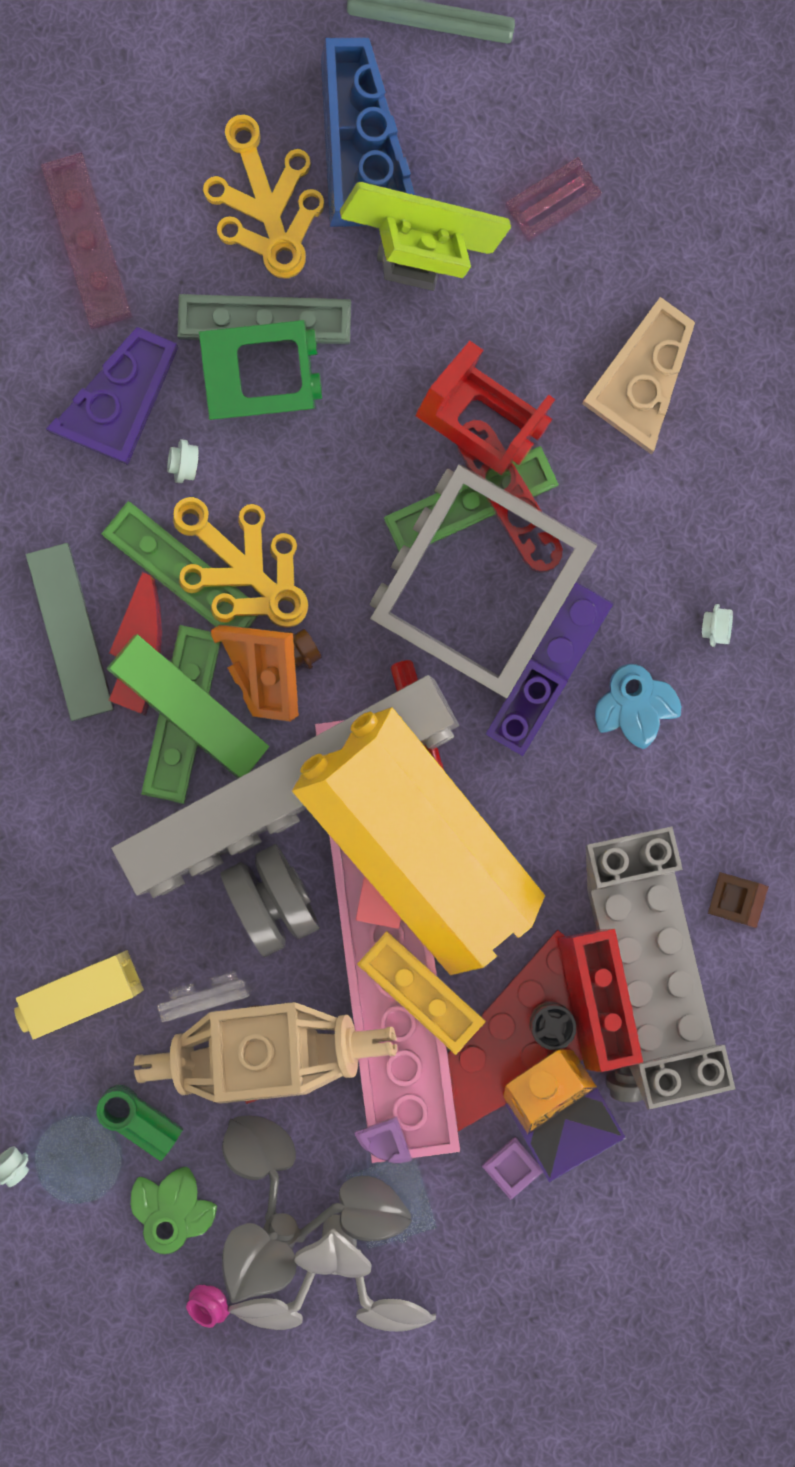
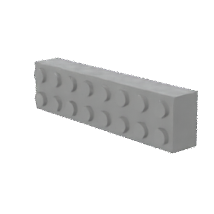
M429 675L421 678L112 847L136 896L149 892L152 898L168 894L185 884L182 876L188 873L192 877L198 874L202 875L223 864L224 862L220 856L229 851L231 856L237 853L241 854L262 842L259 834L267 830L270 835L275 832L280 833L300 822L297 814L307 808L295 796L292 790L301 775L300 769L302 765L316 754L326 755L341 750L352 732L350 729L352 723L366 712L374 714L393 707L423 745L426 744L427 748H431V750L453 739L454 735L451 730L460 725L435 679Z

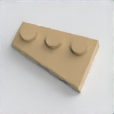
M660 297L582 403L651 455L655 450L658 435L695 322Z

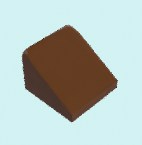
M720 872L708 914L757 928L769 886Z

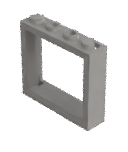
M458 465L455 472L447 469L440 479L435 492L441 496L433 510L425 507L416 521L413 530L419 534L412 547L409 548L403 545L391 566L397 573L389 586L381 583L369 605L375 608V611L370 619L501 696L508 698L592 556L597 544L468 468ZM464 484L574 548L499 676L391 613Z

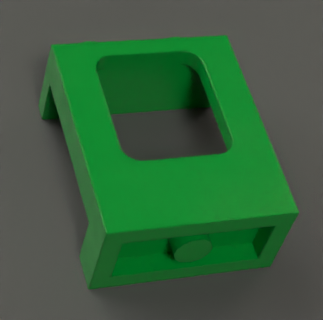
M305 320L199 331L209 420L315 409V400L322 399L320 373H312L310 356L318 355L315 329H307ZM284 340L296 342L302 379L300 391L290 394L246 397L241 388L238 349L247 344Z

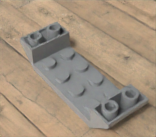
M673 827L586 845L587 891L596 930L615 929L643 1057V1063L630 1065L629 1068L647 1109L650 1110L734 1090L735 1085L725 1045H716L675 876V872L683 869Z

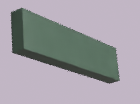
M179 294L178 339L200 340L199 331L305 320L307 329H315L317 343L350 344L351 299ZM293 340L275 341V342L296 343V342H294Z
M64 543L26 554L71 721L115 710L113 702L108 701L111 694L70 545Z

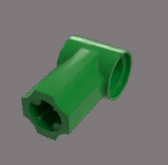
M125 1085L110 1087L103 1093L97 1105L96 1115L104 1128L119 1132L160 1162L168 1154L183 1131L180 1125L143 1101L131 1088ZM114 1097L124 1099L130 1107V1113L122 1118L112 1116L108 1112L107 1101Z

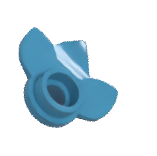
M637 664L623 665L612 674L609 683L610 691L598 700L595 708V721L599 732H609L620 727L625 737L632 744L642 749H646L656 738L660 726L659 719H674L681 716V704L675 690L666 682L653 680L650 673L644 667ZM633 679L638 680V690L634 693H626L625 687L627 682Z

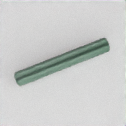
M347 0V13L352 16L506 44L511 43L513 39L515 19L508 16L420 0Z

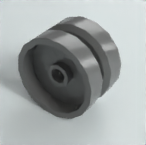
M277 844L255 855L256 868L262 879L260 883L250 867L242 862L220 872L225 889L243 926L264 958L285 947L286 937L279 919L282 918L291 934L298 939L320 929L318 920L310 905L311 899L293 866H290Z

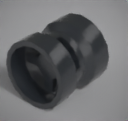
M547 1001L539 1004L532 1011L529 1018V1027L533 1037L542 1047L549 1050H559L567 1047L573 1041L576 1034V1022L574 1016L564 1005L555 1001Z

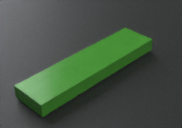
M541 446L530 450L520 465L513 462L533 497L558 487L559 484ZM490 469L485 476L486 480L502 489H505L511 481L507 470L503 475H500L493 469ZM464 484L430 544L496 515L486 497ZM439 493L384 517L398 551L401 550L403 545L409 548L412 547L419 534L413 530V527L425 507L433 510L441 496Z
M128 501L101 533L102 536L215 627L227 625L249 628L258 617L235 616L230 622L223 623L217 621L211 613L212 602L217 595L227 593L235 599L249 597L235 586L203 587L197 593L184 591L180 586L179 577L181 570L186 565L196 564L202 568L211 567L131 502ZM194 572L188 573L184 577L185 581L190 585H196L201 581L200 576ZM220 602L216 606L221 614L226 615L233 611L231 604L228 602Z
M183 625L179 626L171 663L207 694H210L221 641L215 643L210 631ZM160 713L141 794L185 804L198 745Z
M138 634L133 635L107 667L108 671L236 778L249 773L270 747Z

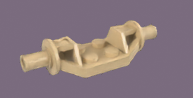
M296 1002L209 1012L185 1033L176 1034L172 1039L170 1052L136 1055L134 1066L142 1065V1068H151L134 1070V1074L138 1083L173 1079L177 1092L182 1096L193 1093L220 1104L306 1095L342 1076L345 1078L354 1077L357 1073L359 1058L395 1056L397 1053L396 1044L379 1042L395 1041L397 1039L393 1027L356 1032L349 1015H340L336 1018ZM316 1029L333 1030L335 1034H318ZM209 1041V1047L194 1051V1046Z

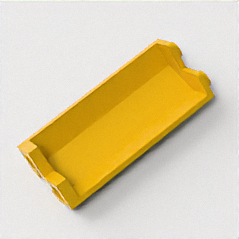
M393 707L374 714L366 712L352 723L350 728L352 732L341 750L326 755L316 754L302 765L300 769L301 775L292 792L450 975L484 968L497 957L493 952L494 948L512 933L520 938L533 926L545 894Z

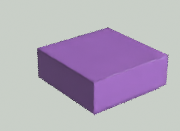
M515 1136L482 1164L485 1171L510 1200L543 1173L540 1165Z

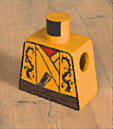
M558 1050L507 1084L503 1097L529 1135L598 1087L573 1050Z

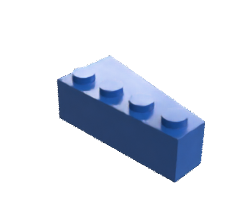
M325 38L321 54L330 227L368 226L341 218L340 209L356 183L364 182L415 195L410 179L411 173L399 144L398 130L393 115L391 116L385 98L386 91L370 39Z

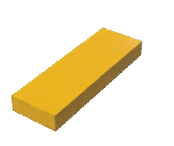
M388 931L383 934L357 963L363 971L455 1055L486 1022Z

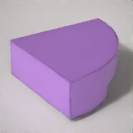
M397 1116L355 1131V1136L360 1145L373 1156L392 1163L412 1161Z

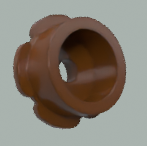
M305 629L293 634L295 667L298 668L304 664L307 669H312V664L322 658L316 644Z

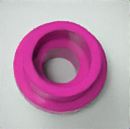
M197 1285L190 1292L186 1308L189 1315L198 1324L211 1328L216 1323H222L229 1315L227 1299L218 1288Z

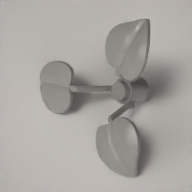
M332 1215L323 1223L322 1238L319 1241L296 1252L294 1261L298 1266L307 1270V1274L294 1301L285 1304L278 1299L262 1298L228 1306L229 1313L254 1326L272 1330L291 1329L302 1324L303 1316L297 1311L300 1310L315 1274H333L356 1279L359 1300L363 1307L357 1310L356 1317L367 1326L384 1331L398 1332L420 1328L436 1320V1313L431 1315L429 1311L412 1302L401 1299H382L374 1302L368 1297L364 1276L371 1273L372 1265L361 1253V1250L356 1248L357 1239L345 1234L341 1229L340 1215Z

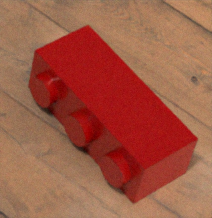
M599 929L558 938L585 1069L604 1072L643 1063L615 929Z

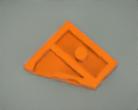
M219 625L211 630V637L214 642H222L233 663L227 668L234 682L242 689L243 699L253 717L291 722L299 716L293 633Z

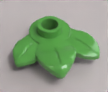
M182 1167L170 1173L161 1182L160 1186L141 1176L137 1178L131 1192L132 1213L144 1224V1240L148 1247L156 1253L171 1254L178 1251L184 1245L187 1238L203 1235L212 1226L215 1219L217 1205L210 1201L197 1200V1182L188 1167ZM163 1223L171 1224L174 1229L173 1235L167 1240L160 1239L157 1235V1229Z

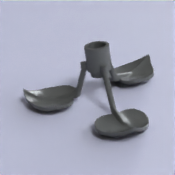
M248 1115L238 1116L234 1119L230 1118L222 1142L223 1156L229 1168L235 1174L250 1180H259L267 1175L270 1177L268 1209L265 1215L266 1223L264 1227L261 1228L252 1223L240 1225L231 1231L224 1244L222 1271L226 1290L232 1303L255 1296L272 1294L285 1288L292 1281L296 1273L297 1265L294 1261V1252L292 1251L295 1243L304 1242L309 1233L336 1213H341L340 1227L343 1232L361 1241L370 1242L392 1238L401 1234L411 1224L410 1212L389 1185L375 1177L356 1176L347 1180L339 1190V1200L341 1203L332 1204L305 1227L299 1229L292 1216L285 1213H276L279 1185L277 1171L290 1169L296 1160V1150L291 1137L281 1126L263 1117Z

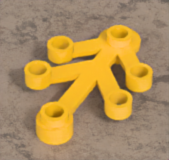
M248 115L234 116L226 125V140L234 152L240 153L255 198L228 186L226 180L219 176L207 179L203 186L205 198L211 204H225L264 223L269 239L243 228L241 222L231 216L219 221L217 225L218 236L225 244L233 245L237 243L263 256L264 265L273 276L282 279L294 277L301 272L305 265L306 253L301 242L313 218L323 212L324 198L315 189H308L302 192L298 199L299 211L286 233L280 217L300 177L305 176L309 172L311 167L310 157L304 150H291L285 157V168L273 192H271L257 151L261 139L259 126ZM242 130H246L252 135L250 141L245 144H241L235 139L237 133ZM294 157H302L306 164L302 169L294 170L289 165L290 161ZM212 185H222L225 188L223 195L212 197L208 193ZM308 197H316L320 203L316 209L308 210L303 206L304 200ZM225 225H236L238 233L230 238L224 236L222 230ZM282 250L290 251L293 255L292 260L287 264H281L276 259L277 254Z
M194 497L180 500L176 504L173 513V523L176 529L187 536L196 535L231 567L202 568L196 564L186 565L180 572L179 583L181 588L188 593H197L203 587L252 586L263 597L235 599L227 593L219 594L212 602L211 613L213 617L219 622L226 623L232 621L235 616L267 615L270 621L279 627L290 628L300 624L306 617L308 600L305 593L294 586L293 557L297 549L294 537L287 533H281L276 535L271 542L270 553L277 561L276 584L263 572L261 528L264 525L265 513L260 506L249 504L244 506L239 513L238 523L244 531V555L208 522L209 513L204 502ZM248 512H255L259 515L260 521L255 525H250L244 520V515ZM191 513L196 515L199 521L197 524L190 526L185 524L182 518L184 515ZM280 541H287L291 545L292 550L287 554H281L277 551L275 545ZM194 572L200 576L201 581L196 585H190L185 581V575ZM281 601H289L293 604L294 610L291 613H283L279 610L278 604ZM220 602H228L231 604L233 611L226 615L221 614L216 606Z

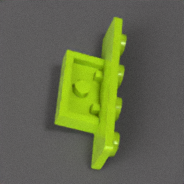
M364 182L356 183L340 209L343 220L379 228L386 261L458 278H464L471 268L467 249L486 254L493 253L511 229L508 218Z

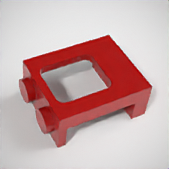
M469 340L429 388L415 416L491 469L503 475L512 461L518 465L523 462L534 445L529 440L531 437L537 441L542 437L553 420L546 414L556 399L548 394L537 410L475 368L484 350ZM472 401H481L521 429L506 452H500L458 422L459 416Z

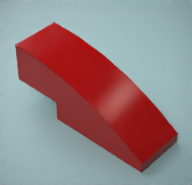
M142 572L109 652V654L115 657L133 635L136 634L161 654L162 624L160 602L156 582L151 575ZM117 679L108 701L146 716L149 704L122 681Z

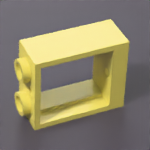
M128 950L16 997L19 1006L14 1008V1012L21 1030L24 1033L29 1031L34 1040L133 998L144 991Z

